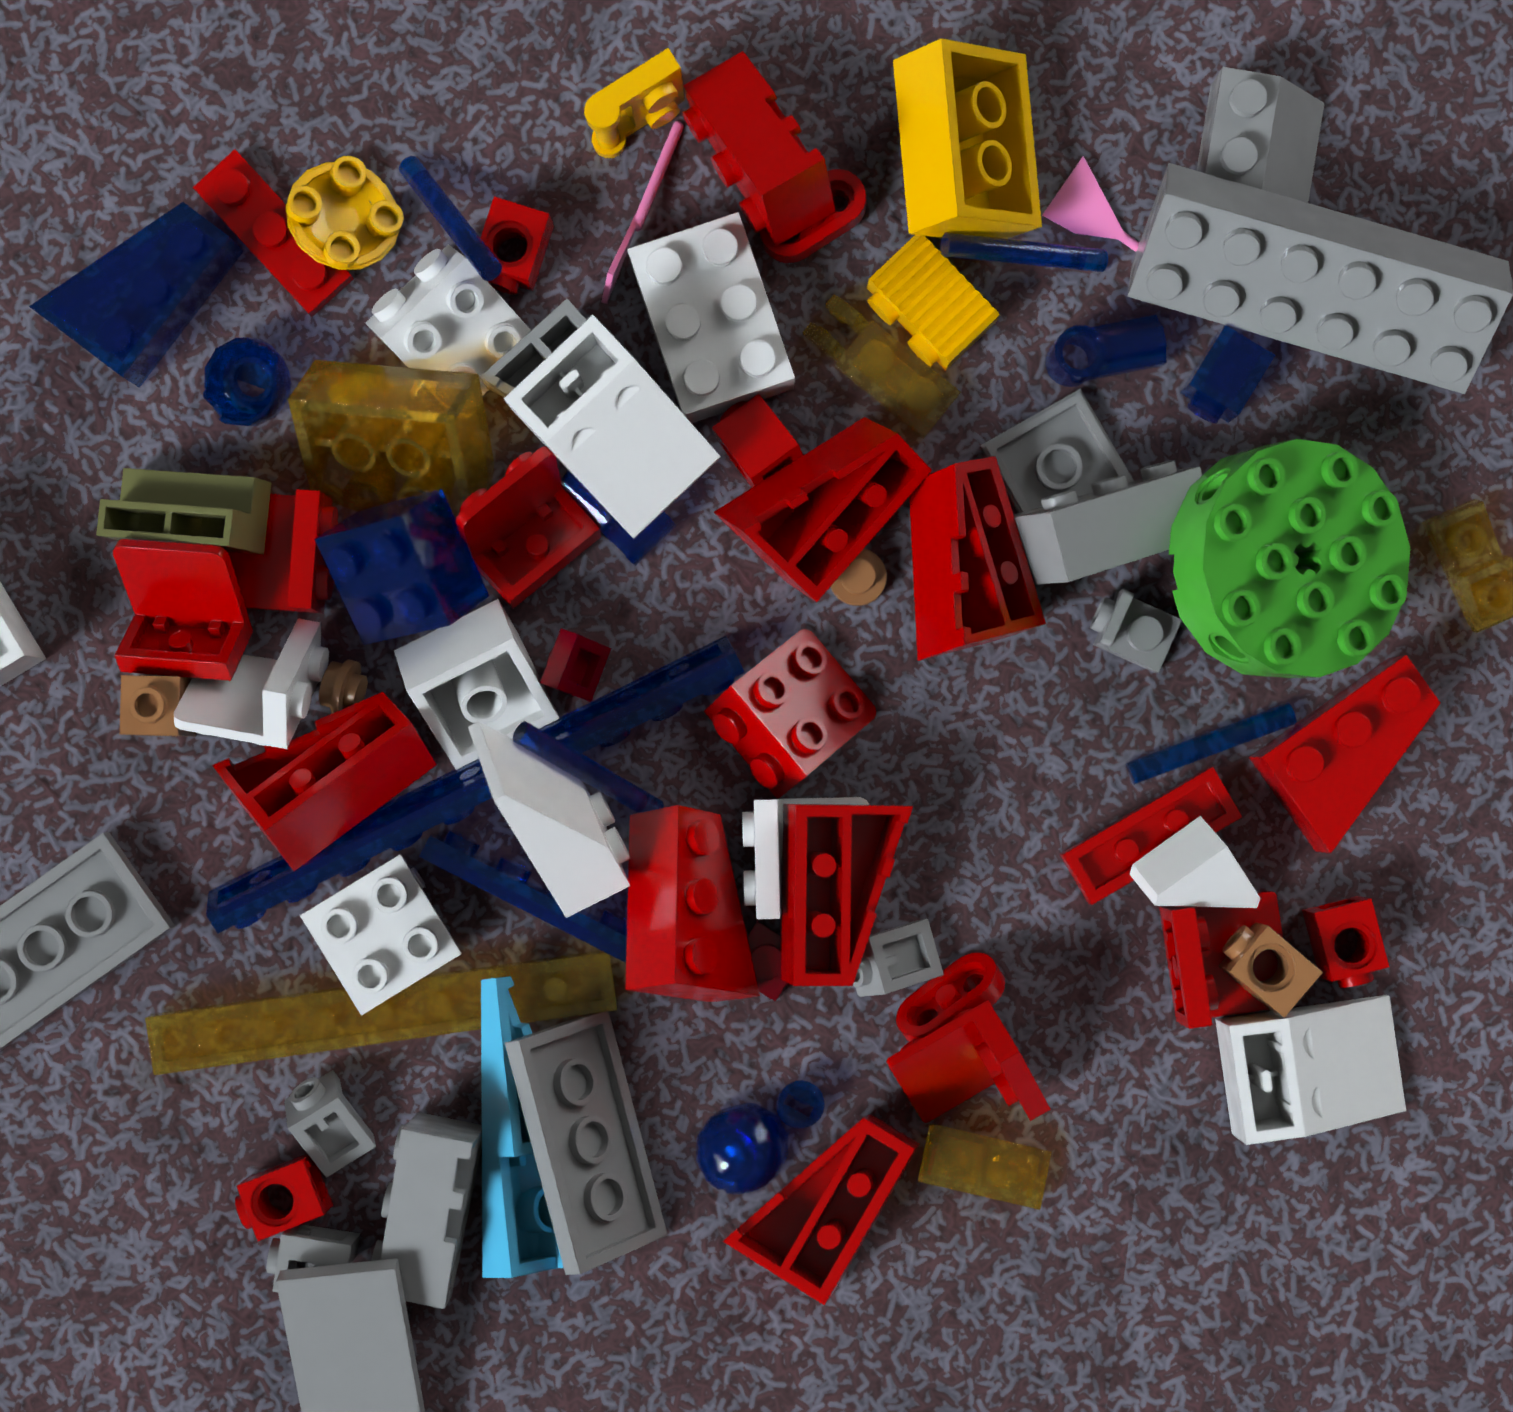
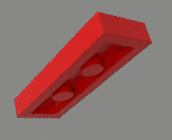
M236 149L192 187L311 317L354 279L347 270H338L316 262L298 246L288 228L286 204Z
M1207 767L1060 853V856L1088 904L1093 905L1134 881L1129 874L1132 864L1199 816L1216 833L1242 818V815L1214 767Z

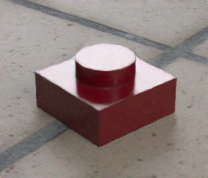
M561 628L554 647L549 653L547 665L540 683L591 702L612 648Z
M757 920L747 935L759 992L776 1002L787 984L781 980L782 936Z

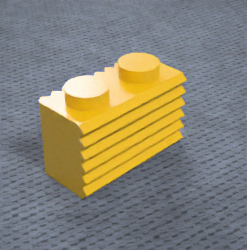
M914 235L868 279L867 289L873 294L867 299L871 308L889 325L898 320L912 335L907 341L909 347L929 367L938 362L947 370L996 323L1000 316L989 301L983 298L982 294L967 281L964 275L959 273L957 268L943 256L940 250L935 248L926 236Z

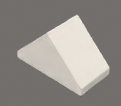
M1201 816L1133 863L1129 873L1154 906L1257 908L1261 899L1228 846Z

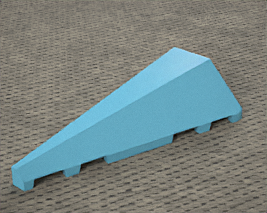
M511 976L481 980L482 1278H514L551 1269L564 1268L505 1047V1042L532 1033L530 1025L520 1021L510 995L509 988L514 986Z

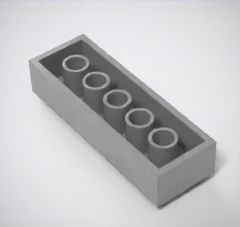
M1172 163L1167 165L1134 256L1128 289V297L1462 394L1466 393L1513 296L1509 261Z

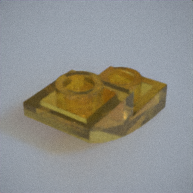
M1473 499L1423 521L1422 524L1462 614L1472 631L1478 633L1512 618L1513 560L1511 557L1501 553L1484 502Z
M930 1124L918 1182L1040 1210L1052 1152Z

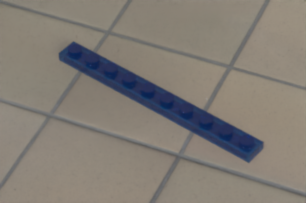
M724 636L515 741L568 768L578 760L580 754L598 745L601 747L615 745L624 740L630 734L632 728L650 719L652 721L665 720L678 713L682 709L683 703L701 694L710 696L726 690L734 683L735 677L745 673L727 636ZM477 759L457 770L455 769L384 804L295 871L292 870L282 856H279L209 891L206 910L207 918L217 934L232 926H235L237 929L248 927L261 919L267 909L285 900L289 903L300 901L311 895L317 889L319 883L337 874L341 877L353 875L367 866L372 857L390 848L393 851L405 849L417 842L424 831L442 822L445 825H451L462 821L474 811L475 806L493 798L480 760Z

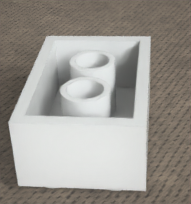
M739 212L627 249L630 263L680 411L691 423L724 413L734 404L742 401L747 402L758 393L765 399L794 389L795 377Z

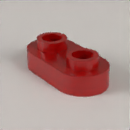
M828 170L832 196L844 197L849 203L846 209L834 212L800 232V236L796 241L791 243L783 242L776 247L765 229L761 230V242L767 254L779 262L795 263L805 259L854 228L862 220L866 211V191L862 181L855 174L847 170Z
M970 953L960 957L943 970L944 975L929 980L903 1001L897 1011L896 1024L908 1042L925 1037L951 1022L958 1013L966 1009L975 1008L987 1000L993 1006L1000 999L1005 989V977L989 955Z

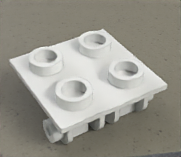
M401 854L300 915L361 1016L462 954L425 894L423 888L426 886L422 877L414 867L409 868Z

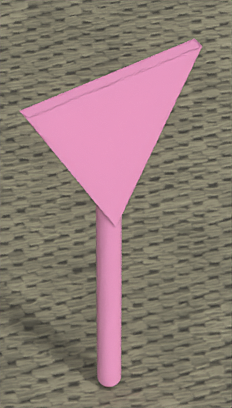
M675 121L672 125L637 212L608 270L601 301L605 304L608 303L634 233L643 228L684 129L681 121Z
M1083 156L1042 216L1075 234L1117 239L1134 251H1137L1140 242L1123 231Z

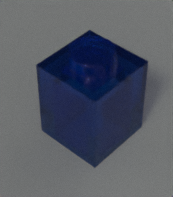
M1225 325L1213 337L1180 391V394L1190 399L1187 407L1200 418L1211 423H1218L1221 418L1229 423L1241 413L1276 355Z

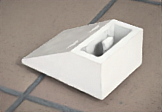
M594 315L584 322L504 398L511 410L553 452L560 462L633 539L721 458L649 374Z
M1389 995L1292 1008L1285 1018L1267 1011L1215 1019L1231 1132L1246 1145L1307 1137L1406 1111Z

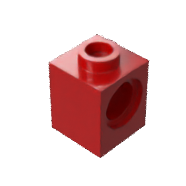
M493 197L472 263L495 290L511 295H516L519 287L531 291L534 290L554 228L550 214L502 198ZM517 238L527 243L526 253L518 261L504 262L497 257L499 247L508 239Z
M759 393L747 402H738L728 408L721 416L720 422L712 427L722 449L751 487L756 486L803 456L799 444Z
M1354 896L1302 910L1317 968L1323 972L1319 976L1320 978L1332 982L1337 981L1339 988H1348L1373 981V971L1389 967L1372 898ZM1351 928L1357 936V948L1350 957L1340 959L1334 948L1335 939L1342 930Z
M308 1154L251 1175L236 1186L239 1195L235 1197L238 1216L246 1229L253 1228L257 1241L321 1217L333 1206L320 1169ZM271 1184H280L289 1189L293 1196L292 1210L282 1211L271 1204L268 1198V1189Z

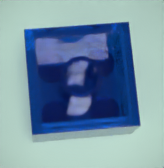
M442 489L355 512L315 538L316 544L363 645L450 626L490 596L470 550L458 531L454 514Z

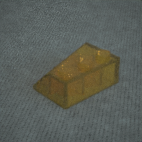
M314 360L288 398L310 490L321 491L332 498L333 503L374 518H378L384 513L386 508L403 513L405 517L414 522L412 532L433 539L437 527L460 534L455 519L459 514L462 503L475 491L482 488L488 490L492 487L495 463L479 374Z

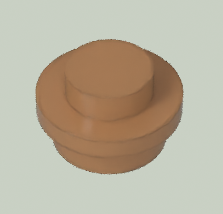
M863 549L830 588L834 595L845 604L852 606L867 605L876 600L884 590L887 578L885 566L875 553Z
M351 659L346 660L344 663L332 661L327 667L320 685L319 703L330 708L331 713L364 700L368 680L367 676L361 675V665L358 661Z

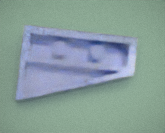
M182 202L29 307L120 376L140 388L244 251L228 235Z

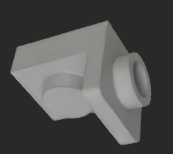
M1125 589L1116 592L1113 600L1103 597L1090 625V629L1098 632L1093 645L1154 673H1158L1182 620L1133 598L1134 593Z
M928 919L916 920L869 936L853 983L859 997L888 994L944 975Z
M333 1070L319 1079L313 1077L303 1081L286 1098L285 1111L288 1130L326 1178L376 1147L374 1134L343 1095L341 1081Z
M300 1224L285 1230L280 1238L274 1237L269 1248L266 1266L267 1273L275 1274L273 1292L278 1293L276 1280L280 1270L296 1269L298 1261L305 1262L304 1268L352 1263L357 1257L360 1233Z

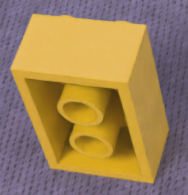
M941 38L894 59L893 68L909 234L996 243L1042 227L1026 54Z

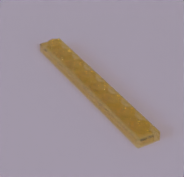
M607 949L427 975L362 1016L344 987L150 1014L145 1017L153 1075L481 1029V980L490 978L512 977L514 986L509 988V992L522 1023L617 1010L618 1000L611 951Z

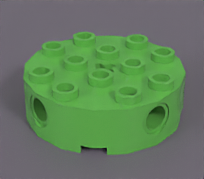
M1293 439L1264 445L1221 458L1189 487L1171 526L1169 555H1174L1173 574L1178 589L1172 590L1179 617L1207 654L1240 674L1281 678H1317L1356 665L1389 634L1398 612L1406 600L1410 545L1398 501L1372 466L1337 444Z

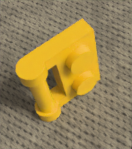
M669 48L598 91L587 100L584 106V115L587 124L594 130L592 133V145L600 156L604 158L619 156L625 149L626 137L649 124L651 129L660 128L679 114L680 108L678 105L685 101L680 65Z

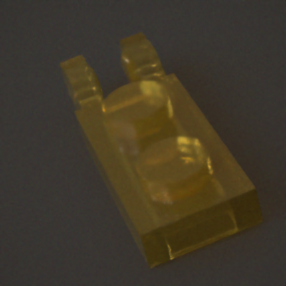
M833 295L825 304L826 308L830 311L832 317L838 322L846 324L859 336L845 350L827 330L812 322L802 332L803 335L836 362V369L924 439L961 392L873 320L868 322L855 308L842 298Z

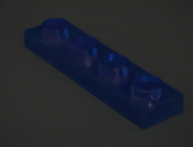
M449 830L445 838L438 834L429 836L419 857L626 963L627 919L608 910H604L601 918L585 910H581L566 918L550 891H546L528 881L532 871L503 856H501L497 865L478 856L477 852L481 845L453 830Z

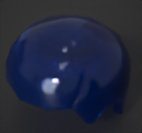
M250 337L234 338L217 347L206 364L203 397L220 416L219 421L222 423L240 426H259L278 416L289 401L292 387L290 370L284 358L272 345L264 340ZM238 380L265 389V391L259 396H249L240 389Z
M746 1102L721 1109L708 1118L696 1137V1162L705 1180L717 1190H724L726 1194L740 1195L760 1190L778 1176L788 1159V1133L779 1117L755 1103Z

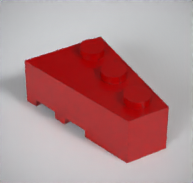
M744 51L683 85L689 109L682 112L683 117L697 142L701 143L708 139L716 154L710 158L724 185L728 188L736 184L745 199L741 200L739 205L755 233L765 229L776 247L836 212L825 158L817 148L809 152L806 150L797 134L802 132L800 125L792 115L784 116L775 102L777 100L775 92Z
M863 417L717 509L714 513L785 582L815 602H818L932 469L898 433Z
M996 456L955 463L927 475L909 496L917 661L994 642L1045 625L1046 621Z
M1407 655L1391 657L1249 756V759L1315 852L1331 854L1441 702Z
M384 692L316 720L315 725L317 729L291 740L287 749L264 746L265 752L235 765L229 758L212 765L241 806L293 871L297 870L437 765L413 724Z
M783 804L782 981L792 986H853L877 915L875 910L886 878L890 877L895 862L893 857L904 824H908L913 806Z
M675 805L630 815V859L628 865V881L630 886L628 887L625 990L704 1002L760 996L721 814Z
M868 1114L722 1242L825 1305L837 1289L920 1144L872 1114Z

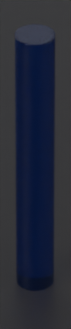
M415 156L405 158L399 165V172L478 274L486 281L498 277L502 271V265L420 160Z
M944 233L940 244L941 254L945 257L1104 272L1108 264L1107 250L1099 248L956 233Z
M1287 702L1126 763V767L1135 785L1297 724V719L1292 706Z
M527 721L521 722L515 729L513 734V741L631 810L642 813L663 808L664 803L659 798Z

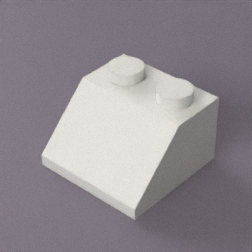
M499 599L394 650L407 693L456 770L479 759L468 726L478 721L513 740H518L560 719L544 684L540 683L541 678L517 630Z

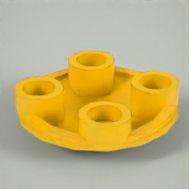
M342 156L336 159L335 162H325L306 170L292 185L286 203L288 228L298 246L316 262L338 270L363 269L380 262L395 246L404 220L403 211L395 202L386 184L371 170L366 169V166L360 159L353 156Z

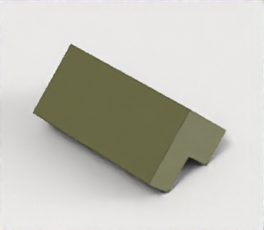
M123 468L120 500L100 499L96 536L118 541L121 539L217 545L224 548L227 552L264 555L271 482L255 477Z

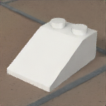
M479 721L468 726L494 802L566 918L630 886L621 864L629 860L630 855L615 827L607 829V826L615 823V819L600 791L590 795L578 774Z

